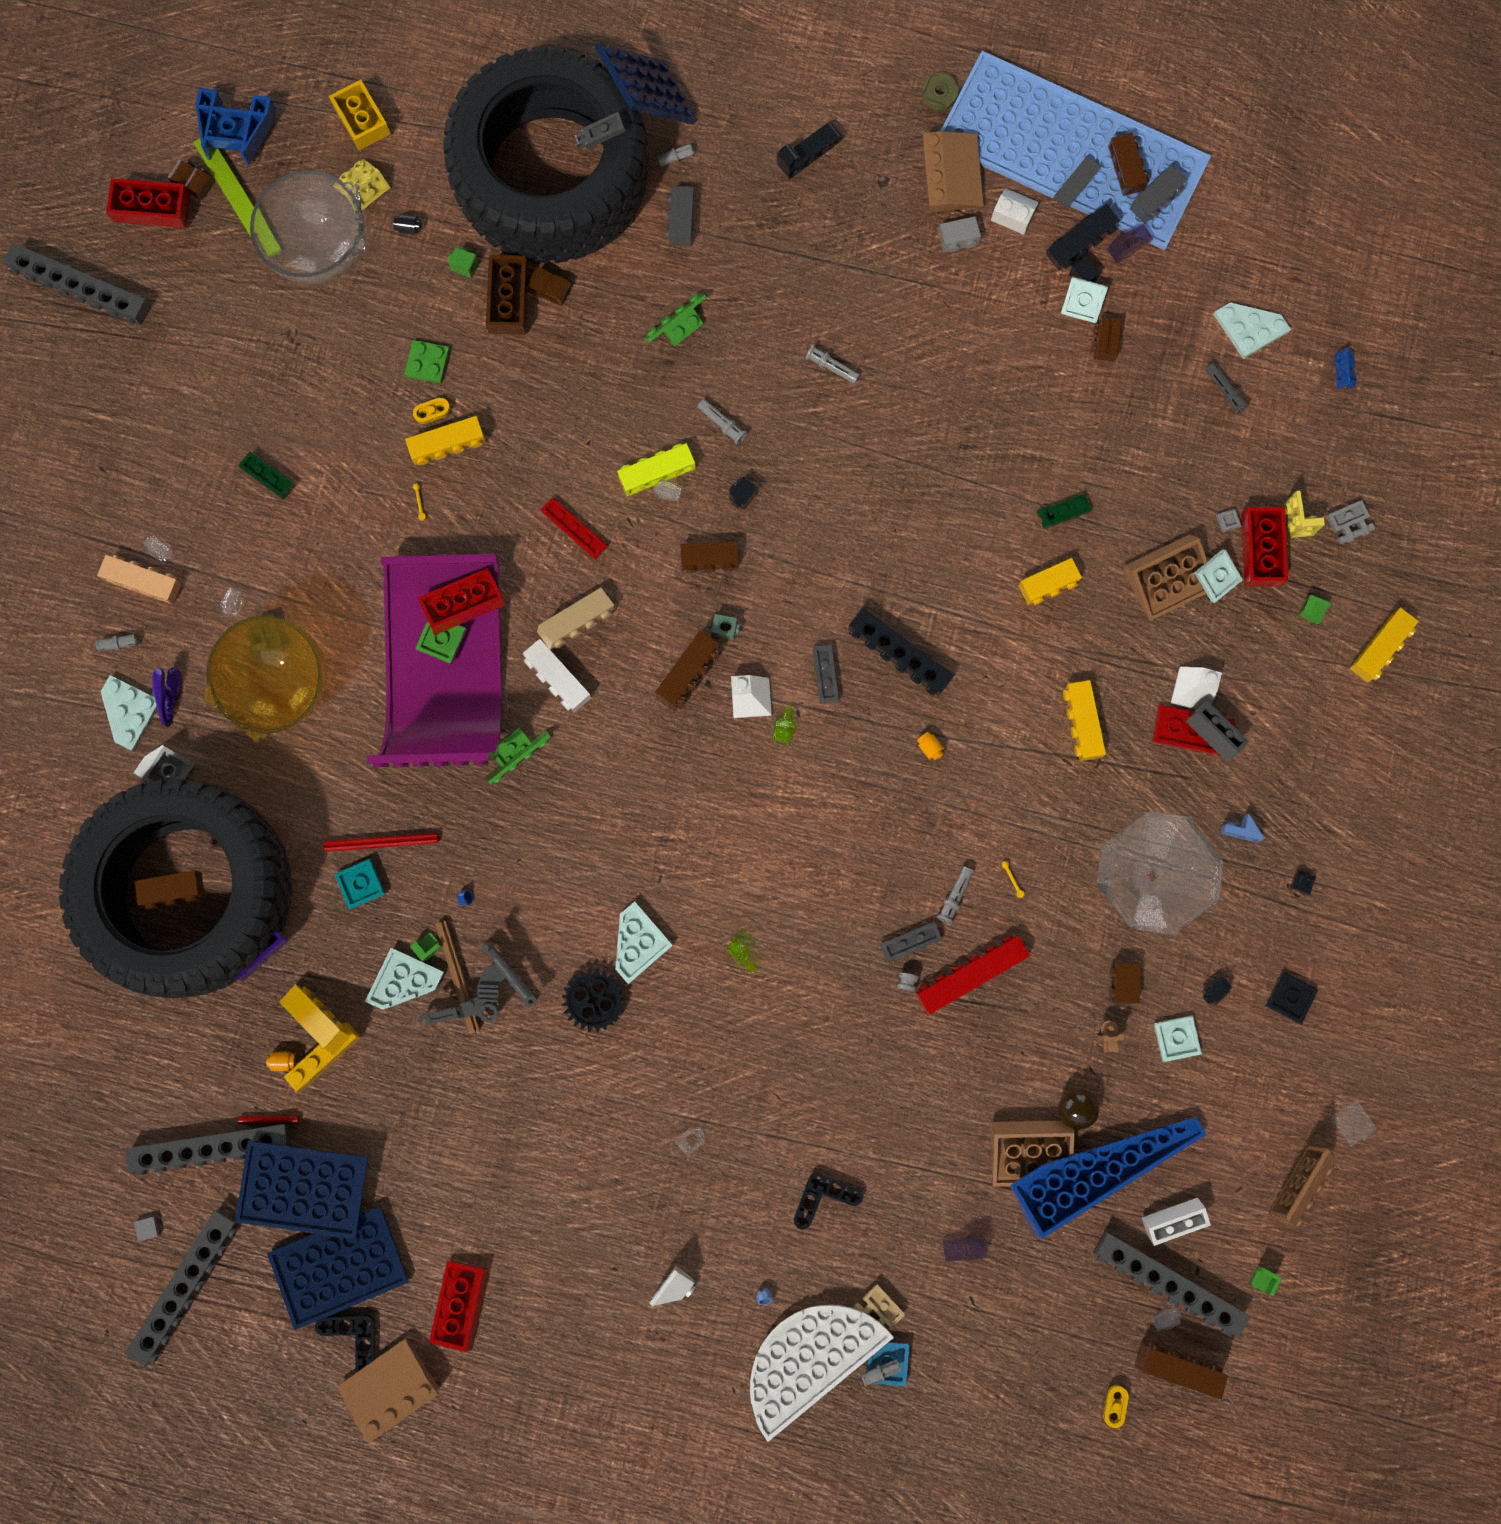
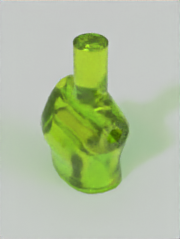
M786 707L783 719L775 720L772 740L790 744L791 737L796 728V725L790 721L793 712L792 708Z
M736 939L726 948V951L732 956L736 964H743L751 974L757 970L748 959V948L745 944Z

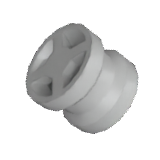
M900 972L899 977L901 979L900 983L897 984V988L916 992L915 984L919 976Z

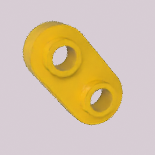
M436 398L417 405L413 410V416L419 424H427L446 417L450 412V405L446 399ZM440 407H444L443 411H438ZM426 413V417H420L421 414Z
M1120 1385L1110 1387L1106 1396L1103 1418L1105 1423L1112 1428L1121 1427L1126 1417L1129 1395L1126 1389ZM1116 1392L1120 1393V1397L1118 1399H1114V1394ZM1116 1413V1418L1110 1419V1415Z

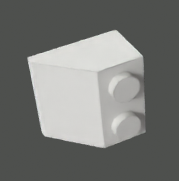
M1005 188L993 211L991 221L1024 235L1039 202Z

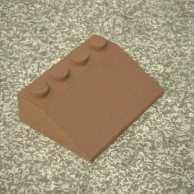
M942 131L923 133L922 144L929 213L983 207L977 134Z
M1189 534L1123 566L1129 584L1149 621L1206 594L1194 572L1203 566L1207 559L1200 538Z
M1063 1121L991 1122L993 1187L1010 1186L1041 1165L1072 1156L1074 1153V1130L1072 1127L1064 1124Z
M1312 1146L1307 1147L1268 1213L1269 1215L1294 1229L1302 1223L1304 1218L1302 1215L1306 1209L1308 1210L1312 1206L1314 1201L1312 1198L1315 1193L1322 1189L1323 1179L1333 1170L1334 1165L1332 1164L1335 1159L1330 1150Z
M406 1338L337 1386L357 1427L368 1443H371L437 1396L440 1389Z

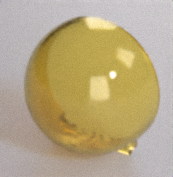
M273 616L250 617L229 627L214 644L208 659L207 686L203 689L206 693L202 699L212 707L218 705L216 710L230 719L243 732L248 730L246 734L258 743L261 738L266 739L270 733H278L296 727L316 710L326 688L327 669L325 659L316 641L299 625Z

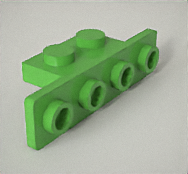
M698 293L689 298L690 302L686 305L682 304L675 309V314L671 317L670 315L666 316L661 320V325L648 330L644 340L651 342L664 332L672 345L676 346L704 324L693 308L706 299L707 296Z
M517 728L500 742L498 755L495 759L500 766L485 777L490 784L500 781L503 778V774L508 770H514L519 765L518 762L523 758H529L533 755V751L536 748L546 745L551 737L550 734L545 730L530 742L523 731Z

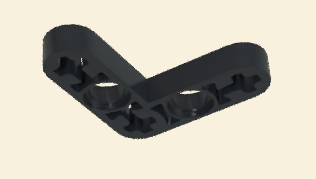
M813 1173L809 1176L794 1215V1224L801 1230L810 1227L822 1194L848 1205L857 1206L863 1200L862 1192L858 1188L820 1173ZM817 1176L825 1184L826 1179L830 1180L826 1186V1192L822 1191L823 1186L817 1185L816 1188L813 1187L814 1184L811 1180L816 1179ZM832 1184L840 1185L841 1191L838 1195L830 1193L829 1189ZM844 1187H848L846 1192L851 1194L857 1191L859 1199L851 1202V1198L846 1195L845 1199H842ZM808 1195L815 1198V1204L812 1207H807L804 1204V1199ZM801 1207L812 1211L811 1215L807 1212L806 1220H808V1223H803L802 1226L799 1225L800 1222L797 1220L804 1213V1211H800Z
M327 1316L316 1322L315 1330L320 1336L355 1335L356 1372L362 1369L360 1365L364 1363V1357L360 1358V1355L371 1354V1357L366 1358L367 1365L375 1360V1320L372 1316ZM366 1319V1322L370 1323V1326L366 1329V1334L371 1333V1336L360 1337V1334H364V1327L360 1323ZM334 1320H337L335 1327L326 1329V1332L324 1328L320 1327L324 1321H326V1324L332 1325L335 1323ZM342 1320L350 1322L351 1326L348 1331H343L340 1328ZM362 1340L370 1342L371 1348L369 1351H363L360 1348Z

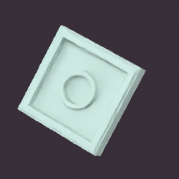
M1072 276L1061 314L1097 323L1108 286Z
M1223 549L1194 572L1210 601L1213 603L1217 602L1243 580L1227 551Z
M1193 1015L1153 1023L1162 1062L1202 1054Z

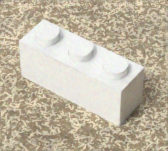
M1198 1198L1142 1217L1147 1236L1154 1246L1211 1226L1206 1208Z

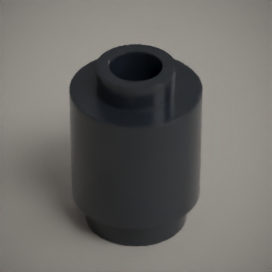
M404 214L394 216V231L417 235L418 231H421L422 222L418 216Z
M1220 976L1202 990L1204 994L1202 997L1209 1005H1217L1230 993L1229 990L1232 986L1224 977Z

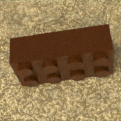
M489 255L486 327L489 334L526 335L529 266L526 256Z
M699 631L655 691L656 699L674 712L677 709L681 710L687 702L685 700L689 693L692 695L696 690L698 680L700 678L703 679L709 671L707 669L711 663L714 664L719 658V643Z
M1148 1341L1147 1344L1141 1342L1134 1365L1141 1372L1222 1400L1228 1375L1222 1372L1223 1368L1208 1361L1203 1364L1204 1362L1198 1360L1199 1358L1188 1354L1185 1358L1179 1351L1167 1348V1351H1165V1348L1151 1341Z

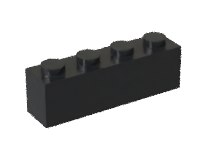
M1106 203L1049 247L1046 255L1058 271L1063 268L1066 270L1074 263L1073 260L1077 257L1082 258L1085 256L1091 246H1098L1103 241L1104 236L1107 234L1110 236L1116 232L1120 220Z

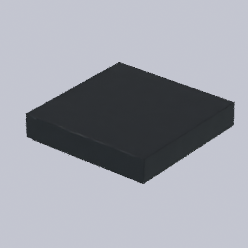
M1282 971L1265 1007L1302 1025L1318 989Z

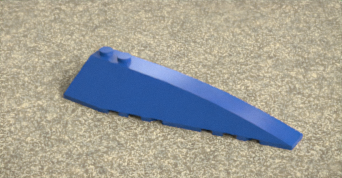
M1193 1117L1043 1164L1010 1186L1036 1237L1043 1239L1207 1134L1197 1117Z

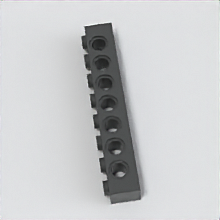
M12 243L3 260V263L8 267L7 270L17 276L19 274L24 275V278L31 282L38 281L47 289L51 290V288H54L58 293L66 297L68 295L73 296L80 303L84 304V302H87L96 310H106L109 315L115 318L120 316L124 321L132 325L134 323L141 325L151 307L144 298L15 243Z
M289 1124L126 1148L127 1173L134 1172L135 1176L147 1174L149 1169H154L156 1173L167 1171L169 1166H174V1170L187 1168L188 1163H194L195 1167L207 1165L206 1161L214 1160L215 1164L226 1162L227 1157H234V1160L245 1159L247 1149L245 1141L250 1139L251 1141L264 1142L267 1135L272 1138V1144L291 1146ZM227 1142H230L233 1146L230 1153L225 1149ZM207 1145H210L213 1149L210 1156L205 1152ZM187 1148H191L193 1151L190 1159L186 1156ZM168 1151H171L173 1154L171 1161L166 1159ZM148 1154H151L153 1157L151 1164H148L146 1161Z
M221 1209L214 1210L126 1350L125 1355L144 1367L157 1361L161 1354L159 1352L162 1345L165 1346L171 1339L172 1334L170 1332L182 1321L183 1316L181 1315L185 1309H189L194 1301L192 1297L195 1292H199L204 1286V1278L207 1273L210 1274L217 1264L215 1260L218 1255L221 1256L228 1246L226 1245L228 1239L233 1238L239 1228L234 1217ZM216 1229L221 1232L220 1240L214 1237ZM205 1247L210 1250L209 1257H205L203 1254ZM193 1265L198 1266V1268H199V1274H198V1275L193 1274V1272H192V1267H193ZM182 1283L187 1284V1293L181 1290ZM171 1301L177 1304L175 1311L170 1308ZM159 1319H163L165 1321L166 1325L164 1329H162L159 1326ZM148 1337L153 1338V1347L149 1346L147 1342Z
M1105 1231L1093 1253L1098 1255L1097 1260L1106 1265L1109 1262L1114 1264V1270L1123 1275L1126 1272L1131 1274L1133 1281L1142 1286L1144 1283L1151 1286L1149 1290L1159 1296L1162 1293L1167 1295V1301L1177 1307L1179 1304L1184 1305L1186 1312L1195 1317L1197 1314L1204 1317L1203 1322L1213 1328L1215 1324L1222 1328L1220 1332L1230 1338L1233 1335L1240 1337L1250 1318L1248 1314ZM1119 1249L1121 1257L1118 1260H1114L1113 1252ZM1133 1260H1138L1139 1267L1136 1270H1132L1130 1267ZM1155 1270L1157 1276L1154 1280L1150 1281L1148 1274L1150 1271ZM1169 1281L1174 1282V1288L1171 1291L1166 1289V1284ZM1187 1291L1192 1293V1298L1189 1301L1184 1300V1294ZM1208 1301L1210 1307L1207 1311L1203 1312L1202 1304ZM1222 1312L1227 1313V1319L1224 1322H1221L1219 1319Z

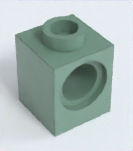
M715 614L711 637L734 641V636H738L740 624H737V618ZM724 624H729L731 626V629L729 631H723L721 629V626Z

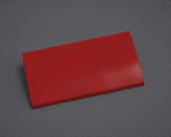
M488 568L417 598L434 635L505 606L503 597Z
M447 1261L429 1343L464 1352L472 1350L489 1269Z

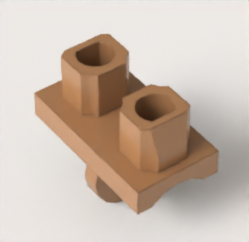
M1105 1021L1100 1027L1103 1036H1097V1042H1102L1103 1053L1119 1052V1040H1124V1035L1117 1034L1118 1026L1115 1022Z

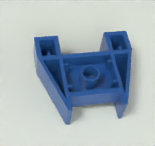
M199 88L196 111L201 147L207 159H211L213 147L241 151L245 163L249 165L273 126L276 108L272 98L253 95L250 111L222 108L223 102L217 90Z

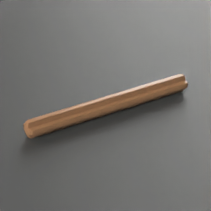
M441 921L436 924V928L459 1003L461 1004L471 998L447 921ZM475 1015L464 1018L470 1034L480 1031Z

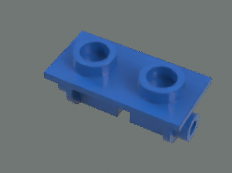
M1349 348L1335 354L1337 389L1344 386L1351 389L1356 384L1355 371H1350V369L1355 368V356L1352 354V351H1349Z

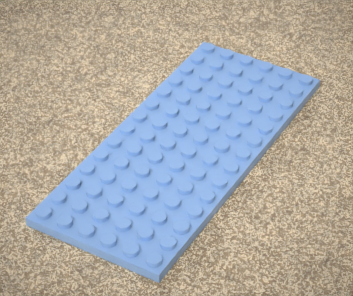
M984 51L980 53L941 129L942 132L977 134L981 166L1050 198L1054 197L1080 163L1088 156L1099 164L1101 169L1070 207L1091 216L1107 203L1120 220L1117 226L1119 230L1162 250L1166 249L1211 158L1209 154ZM1133 133L1134 139L1138 141L1139 156L1143 158L1144 172H1147L1149 178L1146 188L1171 165L1187 179L1184 185L1186 189L1178 197L1175 195L1172 198V203L1166 209L1163 207L1160 210V214L1153 221L1150 219L1145 224L1130 210L1133 201L1142 192L1126 196L1122 195L1108 149L1112 137Z

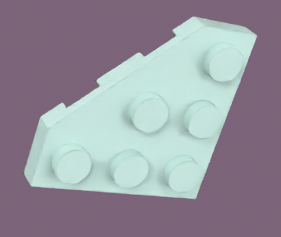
M1229 303L1216 310L1213 314L1243 359L1291 331L1282 315L1235 303Z
M110 675L101 690V695L114 742L134 752L157 712L154 697Z
M635 901L620 913L615 968L623 979L630 984L673 946Z
M390 948L365 1002L385 1010L437 990L445 972Z

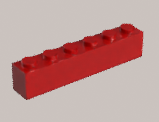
M1011 935L1002 940L1003 945L998 948L996 945H993L985 950L987 954L984 956L976 955L968 960L970 964L965 967L961 964L952 969L953 974L947 977L943 974L935 979L936 983L929 986V984H926L919 988L920 993L916 994V997L926 1014L934 1013L1030 957L1020 937L1013 938Z

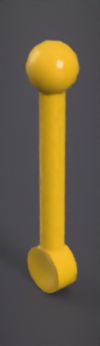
M415 483L413 489L416 491L420 514L418 518L420 521L426 520V515L423 513L420 498V484Z
M1003 861L1002 867L1006 869L1017 891L1016 896L1023 898L1024 892L1020 890L1009 869V863Z

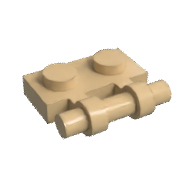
M878 1284L863 1297L867 1303L864 1308L859 1303H856L853 1307L868 1315L874 1310L880 1317L877 1321L882 1325L886 1323L891 1329L905 1316V1313Z

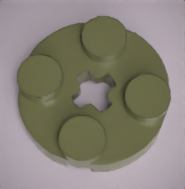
M937 73L936 76L928 77L925 80L922 88L924 104L935 110L947 111L956 102L958 86L950 75ZM943 89L944 94L939 95L935 90Z

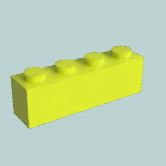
M686 443L683 445L677 444L666 452L659 451L651 458H642L631 466L629 464L624 465L617 473L626 496H630L695 470L696 467Z

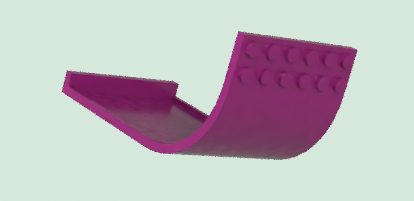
M498 555L381 557L384 575L386 722L381 749L377 755L367 756V764H373V768L389 767V763H393V767H409V763H413V766H429V762H433L434 766H449V762H454V765H469V761H474V765H489V761H494L498 755L502 722L500 608L459 625L467 630L453 663L450 664L415 649L427 623L417 598L486 568L489 569L499 589Z

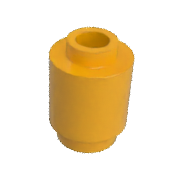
M926 732L917 740L918 746L929 760L934 759L936 761L943 756L944 753L942 751L945 748L934 734L931 735L930 732Z
M291 1051L271 1052L270 1056H267L266 1059L267 1068L270 1067V1071H291L297 1065V1054Z

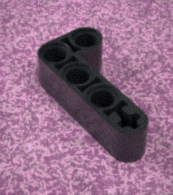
M828 122L794 148L790 144L783 146L777 154V165L788 178H792L835 147L843 139V135L832 122Z

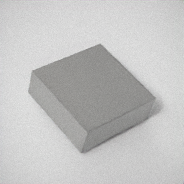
M1235 509L1217 514L1216 516L1222 533L1241 527Z
M156 1216L134 1222L138 1242L160 1236Z

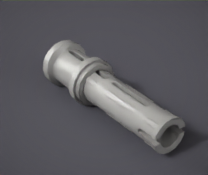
M814 344L805 357L806 360L810 359L819 364L820 368L826 367L853 384L856 383L860 376L859 373L832 359L828 352L824 353L817 349Z
M706 399L700 401L697 408L722 428L723 434L731 437L736 445H739L746 438L747 431L741 430L734 420H728Z
M965 866L962 867L949 898L944 900L943 909L936 917L940 921L949 925L953 924L952 919L956 911L960 909L959 902L974 873L972 869Z

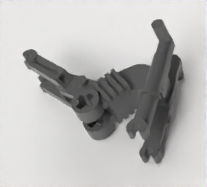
M484 943L481 946V950L490 955L494 964L488 966L483 971L477 986V996L452 1008L431 1013L424 1012L419 1016L418 1022L420 1023L423 1018H426L425 1025L428 1026L434 1023L452 1019H463L474 1015L480 1017L484 1022L494 1021L498 1014L495 1002H498L499 986L505 978L508 980L509 986H512L522 998L527 1008L531 1007L528 1002L529 1000H533L536 1003L537 999L522 982L521 976L515 973L493 944ZM486 1007L494 1010L490 1018H487L486 1014L483 1015Z

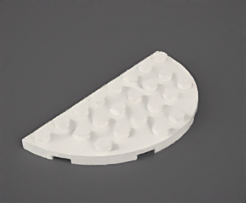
M841 1305L809 1307L790 1315L780 1322L761 1345L753 1364L750 1379V1398L756 1422L767 1442L892 1340L894 1336L888 1329L870 1315Z

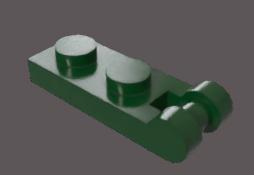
M1084 493L1050 507L1042 508L1036 513L1039 518L1041 517L1043 529H1048L1090 513L1092 509ZM1052 514L1054 519H1049L1048 515Z

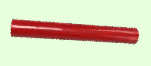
M299 1115L238 1117V1124L299 1123Z

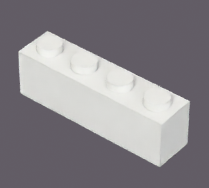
M541 639L522 653L525 657L524 663L530 669L534 667L538 672L536 676L542 683L546 681L550 685L548 689L555 697L557 695L560 696L563 700L561 704L567 711L571 709L575 713L591 699L587 690Z

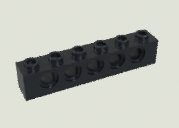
M863 607L848 626L849 634L852 637L863 640L867 648L872 651L875 649L880 653L879 656L883 660L894 663L898 671L901 673L906 672L911 676L910 679L918 685L921 683L926 687L925 690L933 696L937 695L939 697L954 677L951 672ZM868 627L872 628L874 630V634L867 635L864 632V629ZM887 639L889 645L882 646L879 640ZM902 650L905 656L899 658L894 652ZM916 661L920 667L913 669L910 666V662ZM931 672L934 674L935 679L928 680L925 674Z

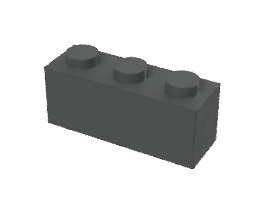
M1171 165L1133 201L1130 210L1145 224L1150 219L1153 221L1160 214V210L1163 207L1166 209L1172 203V198L1175 195L1178 197L1186 189L1184 185L1187 179Z
M672 186L671 193H668L667 198L670 210H667L666 220L670 223L669 227H666V239H669V246L691 247L694 187Z
M1208 701L1197 708L1186 720L1226 761L1240 753L1249 742Z

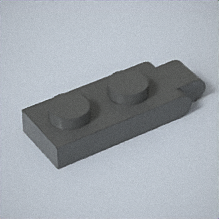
M616 112L580 129V133L576 134L574 139L578 148H590L626 130L619 112Z

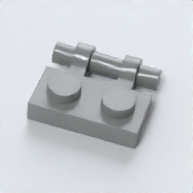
M1362 500L1326 516L1334 533L1339 531L1343 533V536L1337 538L1340 545L1345 542L1350 543L1354 541V538L1364 537L1370 531L1375 530L1373 523L1366 525L1364 521L1370 515ZM1357 524L1358 529L1351 532L1349 527Z

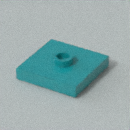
M372 859L365 860L334 874L349 910L386 895Z

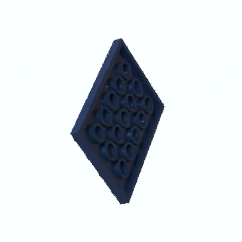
M599 43L595 47L630 109L691 125L697 121L694 109L688 105L685 94L677 86V80L670 74L669 66L666 62L603 43Z
M248 1141L235 1222L355 1239L358 1232L369 1157Z
M382 1206L360 1215L357 1237L355 1239L315 1233L267 1253L294 1330L409 1282Z

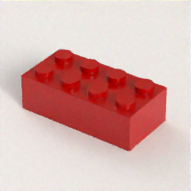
M111 178L106 213L115 223L186 228L191 194L185 184Z
M1247 507L1241 514L1244 587H1282L1288 582L1285 507Z

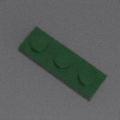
M250 451L238 465L239 468L282 500L295 487L291 481Z

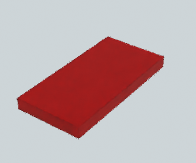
M1164 705L1158 706L1152 743L1221 756L1186 722L1194 711ZM1225 718L1234 726L1235 719Z

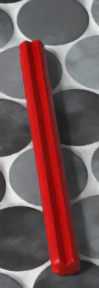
M437 833L332 840L323 842V850L331 852L436 844L439 842V836Z

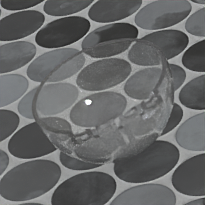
M311 170L294 172L273 182L258 198L251 215V239L260 258L276 274L299 284L319 285L344 275L355 264L361 251L366 250L365 220L361 208L359 185H352L351 181L342 182L337 177L328 173Z

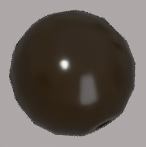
M1081 1088L1066 1092L1061 1097L1058 1105V1113L1063 1123L1076 1130L1087 1129L1097 1121L1100 1112V1106L1096 1097L1091 1092Z

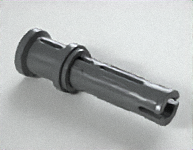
M1215 362L1206 367L1205 371H1207L1223 392L1225 401L1231 404L1235 410L1234 413L1237 415L1244 411L1250 403L1242 398L1240 390L1234 389Z

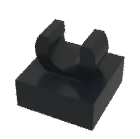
M1296 870L1290 889L1310 895L1316 876Z

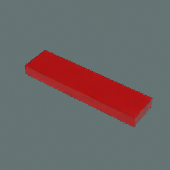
M554 497L540 509L541 513L594 560L608 548L605 542Z

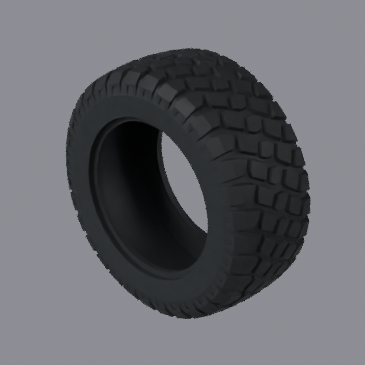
M545 46L533 47L532 51H528L525 48L514 51L512 56L507 53L496 58V63L491 61L480 68L481 73H474L466 81L468 86L462 87L456 95L457 102H452L448 112L450 119L446 120L444 135L446 136L443 139L444 154H446L444 160L446 172L450 173L447 177L451 190H455L453 195L458 205L463 207L461 211L468 222H473L471 226L480 236L486 235L485 240L494 247L500 246L502 252L511 256L515 253L517 256H526L527 261L535 258L536 262L549 263L552 259L555 263L568 262L569 257L576 260L586 257V252L593 254L602 249L604 243L610 244L618 237L619 232H623L631 222L630 219L636 215L646 189L649 171V150L647 134L640 111L629 108L606 66H602L601 62L590 56L585 58L583 53L574 50L567 52L566 48L552 47L550 50H547ZM616 112H619L626 131L601 142L604 149L594 171L581 184L566 192L547 196L522 193L506 185L492 171L496 152L502 142L515 129L528 122L543 118H560L586 127Z
M184 779L150 781L146 784L142 783L128 788L125 792L121 791L109 798L108 803L100 805L93 811V816L91 818L88 817L79 828L80 833L73 837L69 845L70 853L65 855L62 865L65 871L64 874H60L59 888L63 891L59 895L60 909L65 910L64 915H62L65 928L71 929L69 934L71 941L76 948L80 947L81 956L88 964L92 963L93 968L101 975L108 977L110 981L137 993H143L144 995L163 998H187L212 993L233 984L237 980L238 974L243 969L247 970L255 962V959L276 941L275 931H283L286 924V916L289 914L290 896L292 895L291 872L287 855L277 834L265 818L250 804L231 792L211 784ZM182 830L206 831L222 847L231 868L232 889L228 906L218 924L205 937L181 949L162 951L148 943L138 933L129 917L126 904V887L129 874L141 853L159 838Z

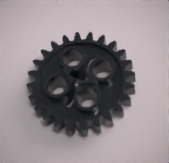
M589 968L586 975L583 971H580L581 977L573 975L575 982L568 981L571 987L564 988L568 992V995L562 996V998L567 999V1002L563 1003L562 1006L568 1007L564 1014L570 1013L571 1016L568 1018V1021L575 1019L573 1026L576 1027L580 1023V1030H584L586 1026H588V1032H591L593 1027L599 1032L600 1026L607 1030V1023L613 1026L612 1019H620L616 1015L617 1012H624L619 1008L626 1004L620 1001L621 998L626 997L624 994L619 993L624 988L616 986L619 980L612 981L613 974L606 977V970L600 974L597 968L594 974ZM597 982L604 984V990L600 993H596L594 990V985ZM586 984L590 985L593 996L599 998L596 1003L602 1014L600 1017L594 1004H589L591 996L586 988ZM579 990L586 992V997L582 1001L576 998V993ZM604 1000H610L612 1003V1007L608 1011H604L601 1007ZM586 1008H592L594 1012L590 1019H586L583 1015Z

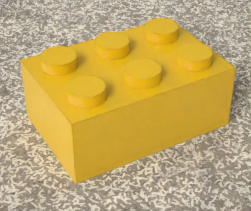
M362 80L329 96L336 113L358 151L391 135L386 121Z

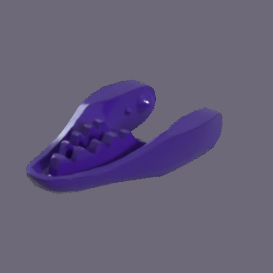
M175 667L168 670L166 685L163 669H155L152 676V692L159 718L166 727L171 725L174 706L182 685L181 673Z

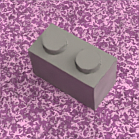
M976 217L940 224L938 230L943 252H956L965 247L968 249L979 245L981 238Z

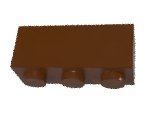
M1133 133L1112 137L1108 149L1122 195L1126 196L1144 191L1149 178L1147 172H1144L1143 169L1144 162L1142 156H1139L1137 139H1134Z
M737 541L680 544L682 571L687 573H694L697 570L714 572L716 569L733 571L734 568H738Z
M196 870L135 881L137 904L144 906L146 909L158 908V904L163 903L166 906L177 905L180 900L194 902L198 901V897L205 896L202 872Z

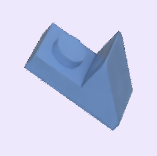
M1249 814L1243 816L1241 827L1240 824L1228 822V824L1221 826L1220 834L1256 843L1263 841V835Z

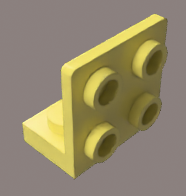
M365 159L356 162L354 167L341 174L340 178L336 180L338 185L352 196L361 210H364L390 189L380 171Z
M1296 491L1284 504L1285 514L1288 515L1287 530L1290 532L1291 538L1314 536L1325 525L1324 517H1304L1300 491Z

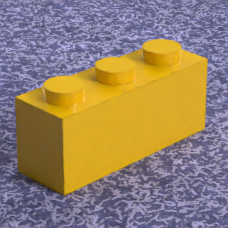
M1070 558L1021 580L1018 586L1028 605L1032 603L1038 605L1045 601L1044 598L1048 596L1053 598L1061 594V590L1066 588L1071 590L1077 587L1082 577L1073 559Z

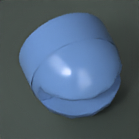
M764 1288V1291L758 1290L756 1299L759 1305H767L773 1302L772 1293L769 1289Z

